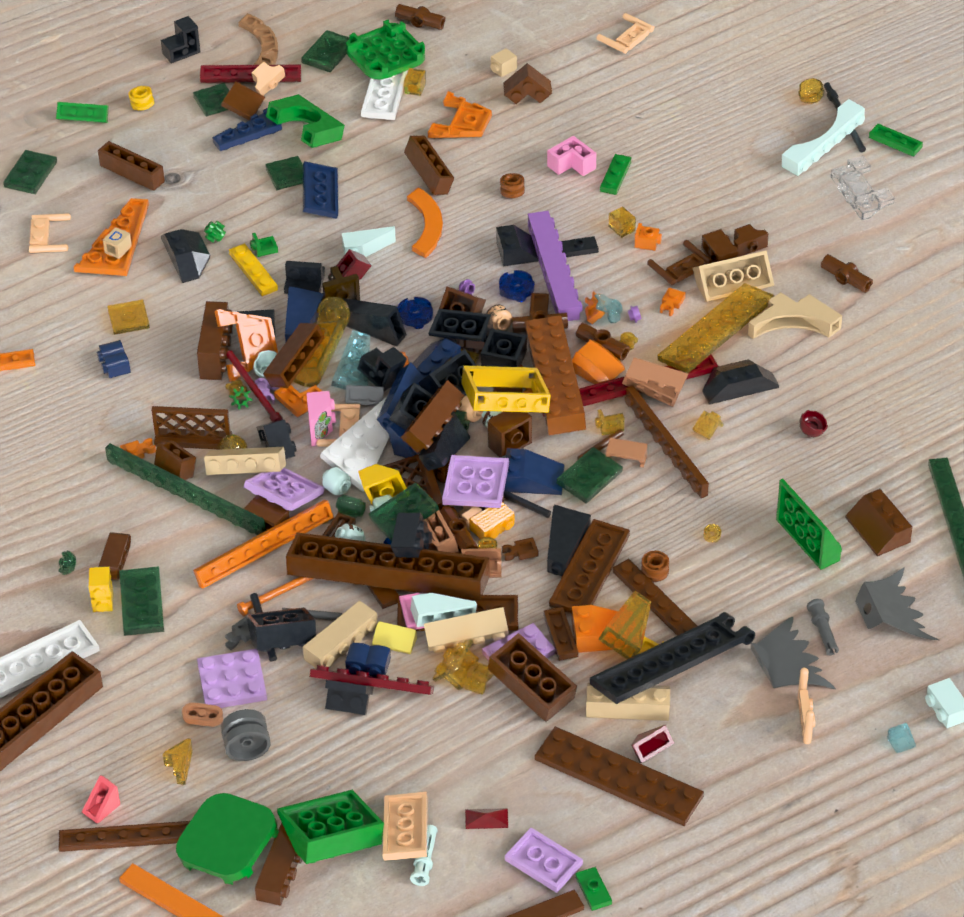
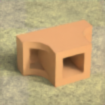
M265 62L260 64L252 72L253 80L257 83L255 86L256 92L264 96L269 90L276 88L278 82L285 77L284 68L280 65L271 67Z

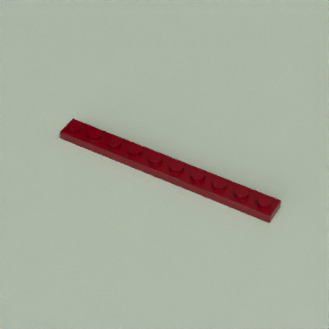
M712 354L664 367L688 373L687 380L710 374L714 367H718V364ZM624 377L579 388L583 406L625 396L626 388L629 386L622 384Z

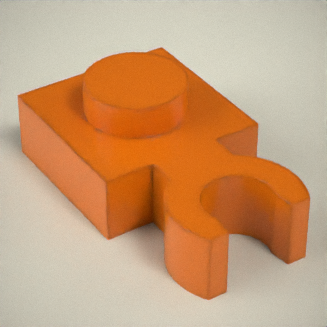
M668 288L662 298L660 313L662 314L664 310H669V316H672L674 308L679 309L683 303L686 292Z
M593 291L591 299L585 298V303L588 304L585 308L586 318L591 324L605 315L603 301Z
M148 438L143 443H139L136 440L120 445V451L126 463L145 458V453H155L156 446L153 445L152 438Z

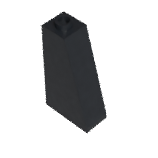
M343 298L334 308L339 324L391 345L398 346L407 335L397 306Z
M454 411L451 413L453 416L446 425L443 423L441 426L443 428L441 433L437 437L433 436L432 440L434 442L427 450L423 448L420 451L418 457L428 471L445 466L451 459V455H455L470 439V435Z
M554 504L547 557V572L563 576L591 524L590 514Z

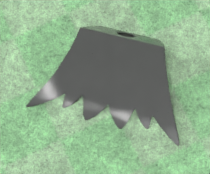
M905 567L885 579L864 582L855 602L868 629L884 622L918 637L939 640L918 629L925 627L913 620L924 615L917 610L908 608L916 598L901 595L906 587L898 585ZM866 603L871 604V611L869 614H867V612L864 610V606Z
M793 617L788 618L757 644L751 643V650L773 688L799 685L800 670L807 668L809 671L807 684L836 689L825 678L815 674L821 672L822 669L809 666V664L817 661L819 658L803 652L809 645V641L794 640L799 630L790 631Z

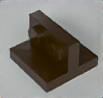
M337 266L330 267L331 275L328 276L329 281L322 283L326 314L335 312L334 308L343 298L360 300V285L357 274L343 277Z

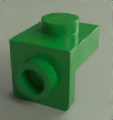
M252 233L250 246L252 251L256 252L257 257L278 253V246L273 236L258 239L256 233Z

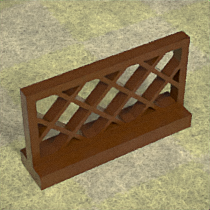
M152 406L151 411L155 433L154 445L156 447L157 444L172 440L182 448L216 450L231 448L233 436L230 430L228 409ZM157 413H164L167 416L163 419ZM183 414L186 417L184 419H181L176 415ZM202 415L205 418L203 420H200L195 416ZM215 416H224V419L219 421ZM173 419L177 424L173 426L167 421ZM192 420L196 425L192 427L187 422ZM210 420L215 425L210 427L206 422ZM220 427L224 431H217V429Z
M419 454L383 465L392 469H400L401 476L404 471L411 473L408 479L403 477L402 479L406 487L411 485L415 489L412 493L409 492L411 497L407 498L405 503L402 501L397 502L399 513L405 511L406 508L414 507L410 505L413 499L419 500V505L433 498L439 511L444 506L433 470L428 471L418 457ZM418 461V465L415 467V469L408 467L409 464ZM416 475L423 477L419 483L412 481ZM420 489L427 491L424 496L417 495Z

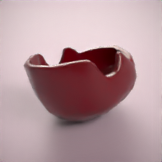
M807 410L802 413L799 420L800 429L808 437H819L828 428L827 420L823 414L817 411Z

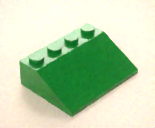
M783 478L780 479L776 514L778 523L820 570L839 562L842 552L840 543Z
M353 789L277 808L278 816L292 846L305 864L315 863L320 860L334 858L382 844L384 822Z

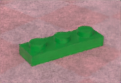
M57 102L56 119L108 123L109 106Z
M877 124L869 132L870 139L913 157L923 147V142L881 124Z
M619 154L614 155L600 185V192L617 195L630 167L632 157Z

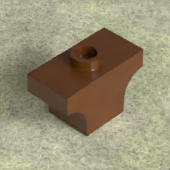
M751 224L734 229V246L739 251V256L737 257L768 247L769 233L765 229L757 230Z

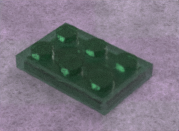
M326 30L301 57V62L331 72L347 55L346 43L349 37Z
M25 150L4 180V188L36 195L56 165L57 157Z
M593 447L557 478L556 484L587 504L622 473L623 466Z
M414 483L368 513L371 521L392 541L398 513H421L425 520L437 512L439 507L417 483Z

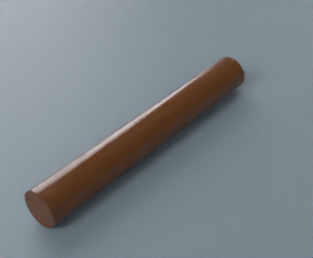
M623 430L615 431L579 455L577 460L582 463L608 446L610 438L619 439L624 435Z

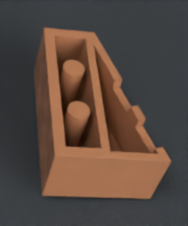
M633 358L622 384L629 387L633 385L637 391L674 407L688 373Z
M433 498L401 512L421 513L433 536L428 550L459 553L455 537Z

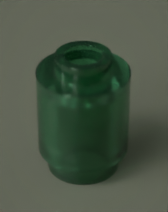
M343 494L342 497L337 499L336 508L339 513L357 518L364 515L366 503L362 502V499Z

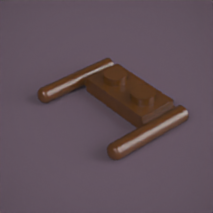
M684 240L683 245L693 254L672 264L666 270L652 259L647 261V265L669 284L674 285L676 282H680L693 275V267L710 264L712 259L689 240Z

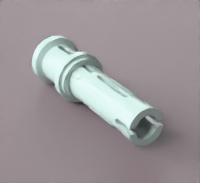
M427 825V857L414 859L413 865L415 868L410 880L418 886H425L430 880L429 871L433 867L431 856L438 831L434 825Z

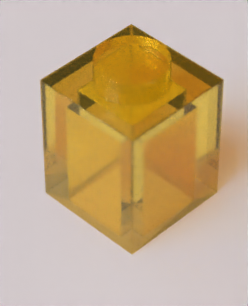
M409 68L404 79L405 94L421 96L426 85V70Z
M622 206L609 213L608 227L622 238L635 231L636 217Z

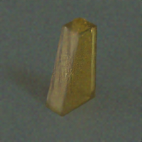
M634 591L608 623L598 640L626 659L636 656L643 645L651 601Z

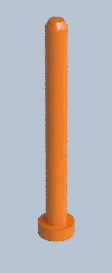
M298 577L259 596L260 604L314 578ZM251 601L247 603L240 602L237 604V608L241 615L245 616L249 613L248 610L253 609Z

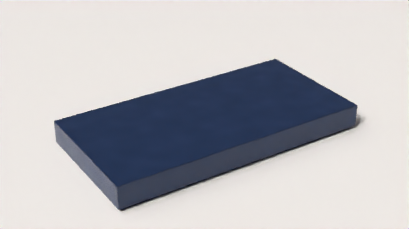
M304 161L303 212L337 219L338 168Z

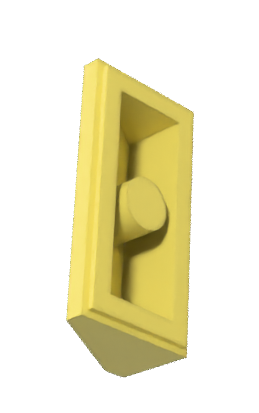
M379 621L372 645L385 646L390 648V650L411 654L417 640V633L415 629Z

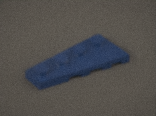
M266 108L262 114H255L251 116V120L247 122L242 121L237 124L236 128H229L212 137L219 151L228 150L231 147L242 145L251 140L274 134L282 130V124L277 125L266 117L268 108Z

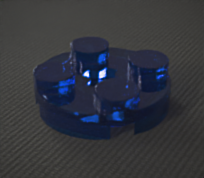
M514 270V273L511 274L506 272L499 279V294L502 297L516 300L517 302L526 301V298L531 296V293L535 290V282L531 274L522 270Z
M414 297V300L406 298L397 306L401 320L406 326L422 329L433 318L432 304L423 297Z

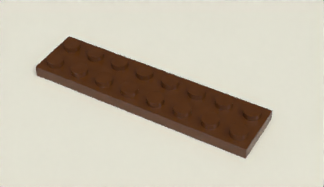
M556 726L535 754V760L682 826L686 825L704 797V791Z

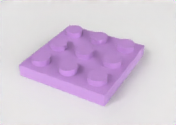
M451 455L442 498L443 505L501 508L509 458Z
M283 468L281 472H262L246 480L244 488L250 490L251 493L266 498L267 501L276 503L285 510L291 511L323 495L325 489L323 486L286 468Z
M257 649L197 658L205 704L224 708L267 700Z

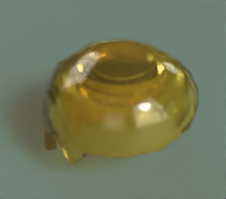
M816 78L806 79L801 82L798 91L800 100L805 104L819 102L824 96L823 83Z
M230 434L218 442L216 449H245L248 447L246 441L241 436Z

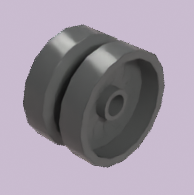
M252 709L235 711L224 718L220 725L225 751L231 759L236 761L254 760L263 756L271 746L265 716L259 711Z

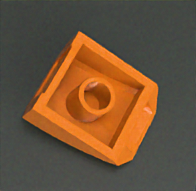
M589 340L587 344L575 353L572 359L575 374L593 384L613 380L625 370V366L615 355L594 340Z

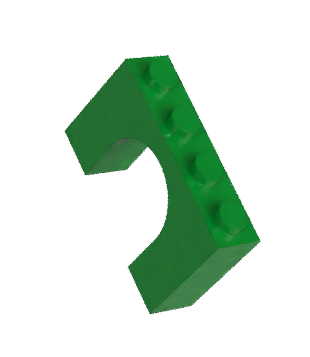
M299 94L270 101L268 104L266 117L277 125L289 121L309 123L303 126L301 141L311 148L342 140L345 125Z

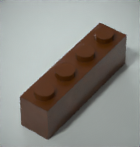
M425 135L410 136L404 150L405 155L433 195H448L454 181V176Z
M110 141L98 149L100 166L152 191H155L165 182L163 166Z
M300 323L263 373L271 387L289 388L325 338L318 324Z
M447 380L437 389L400 438L417 453L423 448L427 450L434 442L432 440L433 436L437 437L443 430L441 427L443 423L446 425L453 417L451 413L453 411L456 412L461 407L462 403L460 401L465 395Z
M282 822L278 829L277 838L274 839L255 886L257 901L279 906L282 905L284 898L288 897L290 882L295 880L297 874L296 867L298 863L301 864L302 859L296 854Z

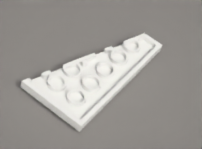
M386 398L321 452L320 458L332 468L338 467L348 473L351 483L362 492H364V488L358 471L377 464L389 439L388 432L376 420Z

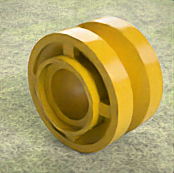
M137 86L129 91L131 107L134 110H146L154 105L153 93L150 87Z

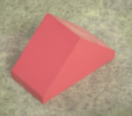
M100 775L82 813L95 823H100L120 805L117 786Z

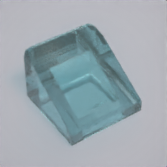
M907 723L888 730L887 739L896 753L916 747Z

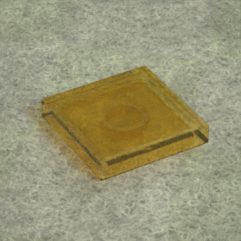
M143 299L107 306L114 335L150 328Z

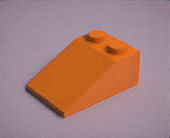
M595 605L572 606V628L578 653L636 648L637 643L631 614Z

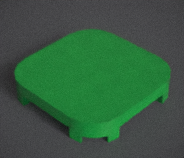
M385 20L380 28L357 36L355 33L350 34L349 40L346 43L348 57L365 75L372 79L390 78L421 65L425 60V44L423 41L419 43L406 30V24L402 21L398 24L389 23V20Z
M228 793L215 794L205 800L179 837L176 844V853L183 866L189 871L194 868L223 879L225 884L233 885V881L240 880L245 876L249 879L254 873L252 866L271 837L277 838L279 833L277 820L271 809L264 805Z

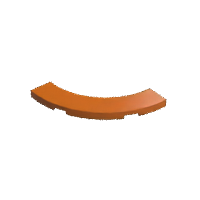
M418 187L407 196V201L423 214L425 227L421 237L412 246V251L427 258L436 248L442 236L443 220L435 200Z

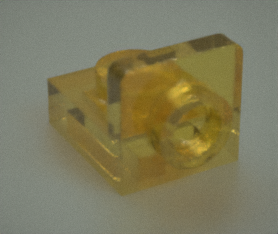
M602 409L597 410L595 425L597 429L600 428L602 436L612 434L619 429H622L624 432L625 418L623 413L604 416Z
M476 662L467 671L466 690L481 695L485 693L486 683L494 676L487 669L488 665Z

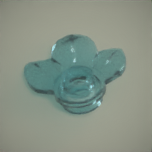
M595 294L594 296L598 300L596 309L606 312L610 323H617L623 311L621 303L616 299L608 298L604 294Z

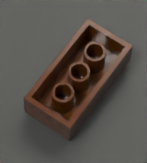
M206 301L197 349L200 379L222 380L223 373L227 371V362L225 360H228L226 353L229 351L228 347H231L230 334H233V324L218 327L215 310L221 309L232 312L228 307V302Z
M519 633L489 657L487 669L545 722L575 698L577 685Z

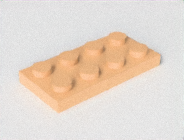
M427 792L384 796V861L427 857Z

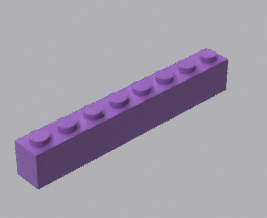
M549 211L528 213L529 233L536 249L555 314L567 313L568 321L580 320V312L583 311L582 303L578 301V290L574 289L573 276L570 277L569 264L566 265L565 252L562 253V242L558 241V230L554 229V218L550 217Z

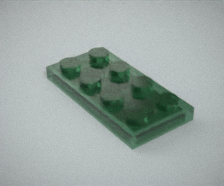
M159 566L120 570L124 636L164 632Z

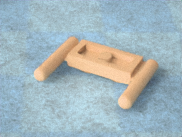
M624 13L623 19L633 23V26L620 35L616 41L601 34H598L596 39L626 54L628 50H631L647 37L649 32H653L654 26Z
M69 213L32 215L29 253L68 251L69 247L67 244L48 245L50 221H67L71 219V215Z
M334 404L335 410L331 411H341L339 437L360 420V404ZM318 439L316 444L318 447H328L337 439Z
M802 668L800 670L797 698L803 742L809 744L812 739L813 727H815V715L813 712V699L809 698L807 690L809 671L807 668Z

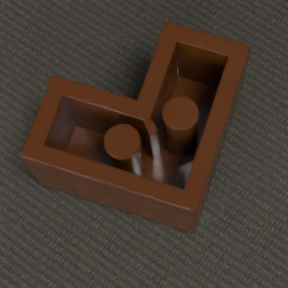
M528 63L503 82L504 96L515 104L519 103L527 95L541 103L552 94L551 80Z

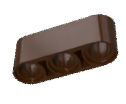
M109 533L98 567H109L111 580H120L131 546L130 534Z

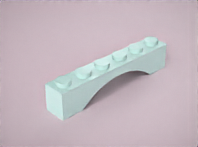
M850 99L845 101L838 107L836 121L825 134L810 142L792 145L782 154V167L799 176L814 162H817L822 155L829 152L834 145L840 143L853 129L864 122L865 108Z

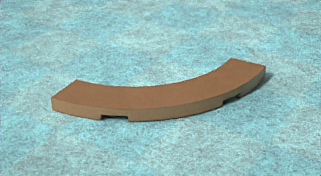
M247 13L239 21V27L252 33L258 39L262 50L254 65H260L263 62L267 65H275L278 58V42L274 32L261 19Z

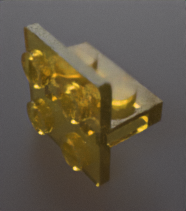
M473 640L461 641L456 647L448 648L443 654V661L435 668L434 672L436 673L432 680L436 682L445 678L457 690L462 689L479 661V658L469 650Z

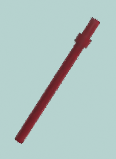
M228 351L226 356L270 415V420L272 422L283 420L281 414L275 411L233 351Z

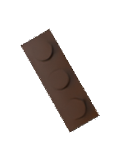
M564 608L544 610L543 616L558 660L577 658L578 649Z

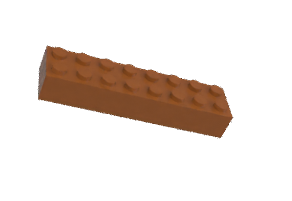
M561 315L525 321L527 343L533 368H538L551 395L549 413L544 412L548 434L555 435L586 430L585 411Z

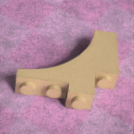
M780 292L769 299L768 309H765L756 318L750 320L748 336L755 339L759 335L777 329L800 328L821 333L829 338L841 329L842 315L810 294L795 302Z

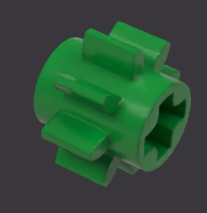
M210 221L204 229L206 233L205 238L212 243L215 240L220 242L226 234V231L223 230L225 226L219 221L215 223Z
M243 386L240 387V391L233 388L235 393L229 395L230 398H233L231 405L238 404V410L241 409V405L248 408L247 402L252 401L251 398H248V394L251 391L243 392ZM240 393L245 397V400H242L241 403L236 399V396H239Z

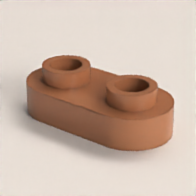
M188 703L182 709L183 720L189 724L215 727L223 721V711L216 705Z

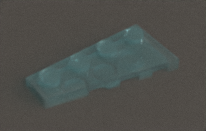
M352 330L331 386L346 390V385L368 386V378L357 367L361 356L370 352V335Z

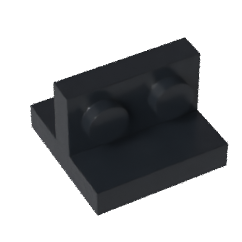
M286 261L284 294H288L289 287L321 293L325 276V266H322V263Z
M326 680L325 688H328L325 709L367 715L369 696L373 695V686Z

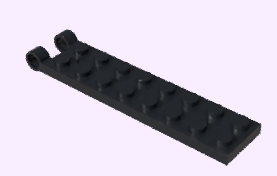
M722 612L719 616L590 677V685L612 702L618 704L741 643L744 645L751 644L755 638V632L747 626L741 627L736 632L733 631L731 628L735 623V618L727 612Z

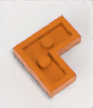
M290 385L289 388L276 390L274 397L296 417H299L308 412L307 393L322 392V390L314 385L299 393Z

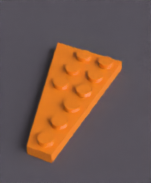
M131 198L121 209V214L111 221V226L108 229L106 228L95 240L90 251L82 256L80 263L74 265V272L127 276L149 206L148 199ZM115 227L129 232L132 247L120 259L108 255L104 251L103 239Z

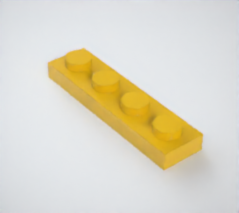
M245 243L229 249V255L262 297L278 291L276 282Z

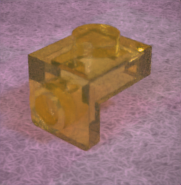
M704 410L692 430L710 440L717 427H723L724 423L720 420L721 416L713 411L708 413Z

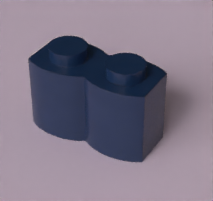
M121 340L99 345L97 357L99 362H103L101 366L104 374L107 373L109 378L131 373L130 363Z
M351 643L345 660V667L349 669L351 674H357V671L369 672L371 677H377V674L386 675L391 660L390 648L380 645L369 646L364 643Z

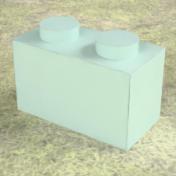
M948 678L929 685L925 699L928 706L932 707L935 711L937 719L946 728L963 723L964 697L951 679Z

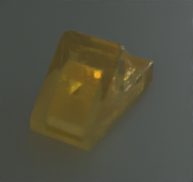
M190 738L183 740L163 753L164 765L173 767V775L176 776L177 784L186 785L193 753Z

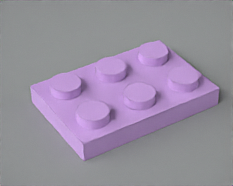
M534 623L482 648V654L489 661V657L519 633L546 658L555 655V648Z
M530 828L505 855L506 862L556 893L583 865V859L533 828Z

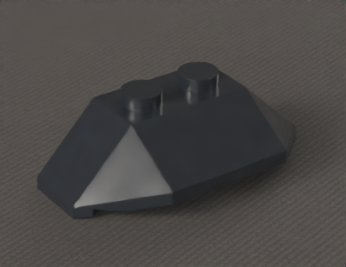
M180 229L161 235V240L181 282L185 283L199 279L210 259V254L200 233Z
M747 359L714 367L702 392L710 405L779 388V384L772 372Z

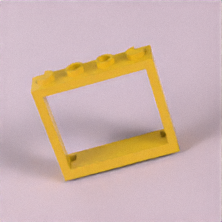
M463 366L461 383L473 411L549 413L551 395L538 368ZM529 373H534L532 378H529ZM476 386L531 388L533 393L479 392ZM478 396H484L483 400H479Z

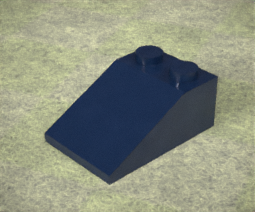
M507 448L506 458H509V467L504 490L512 493L562 495L564 464L527 449Z

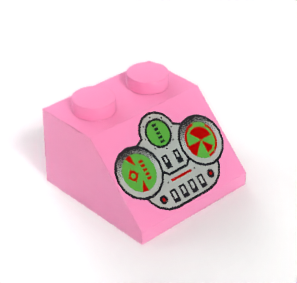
M329 391L307 393L311 446H316L318 439H324L333 431L332 423H336L335 411L331 412V410H335L334 398L330 399Z

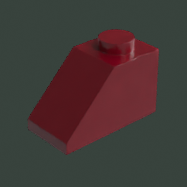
M349 249L336 266L343 277L357 274L360 280L372 265L363 254Z

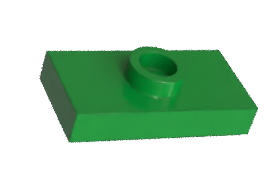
M596 866L575 873V878L591 911L612 905V899Z

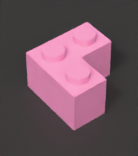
M572 136L547 150V166L558 175L573 168L584 176L596 169V152L575 136Z

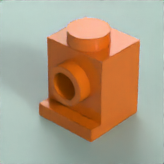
M638 223L635 233V248L656 251L657 245L661 244L662 234L659 233L660 229L642 226V223Z

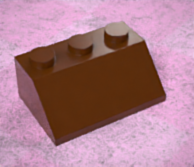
M881 489L863 495L845 516L876 556L911 542L913 526Z

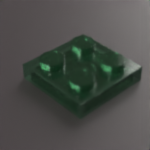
M225 83L193 92L194 99L206 117L228 110L221 106L229 92Z
M299 156L265 164L266 171L276 191L303 184V164Z

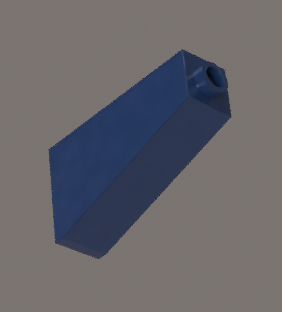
M289 287L285 343L300 323L317 324L324 310L323 293Z
M411 362L398 372L376 419L387 432V425L391 422L389 418L404 390L412 383L419 385L418 382L424 379L423 375Z

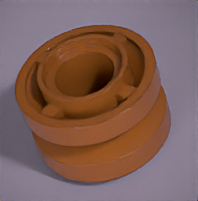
M517 173L503 175L500 178L501 195L506 198L522 196L525 193L524 177Z
M656 550L649 551L643 555L641 571L652 582L666 579L669 574V557L665 553Z

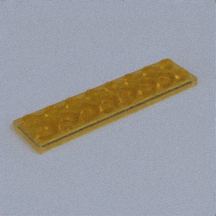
M744 283L658 354V361L689 373L749 323L751 319L767 308L768 301L775 295Z

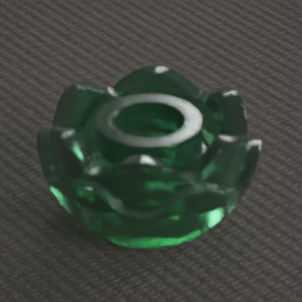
M68 550L67 552H62V558L59 560L60 568L58 570L62 575H67L74 571L76 565V556Z

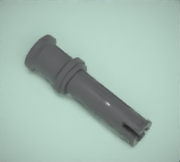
M813 599L807 604V610L812 615L811 621L818 628L827 655H835L833 649L835 653H838L839 648L828 623L830 617L825 612L824 601L822 599Z

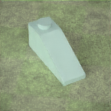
M395 226L342 233L344 255L351 249L367 257L396 242Z
M428 593L412 596L410 610L416 626L422 627L425 623L476 613L477 603L475 601Z

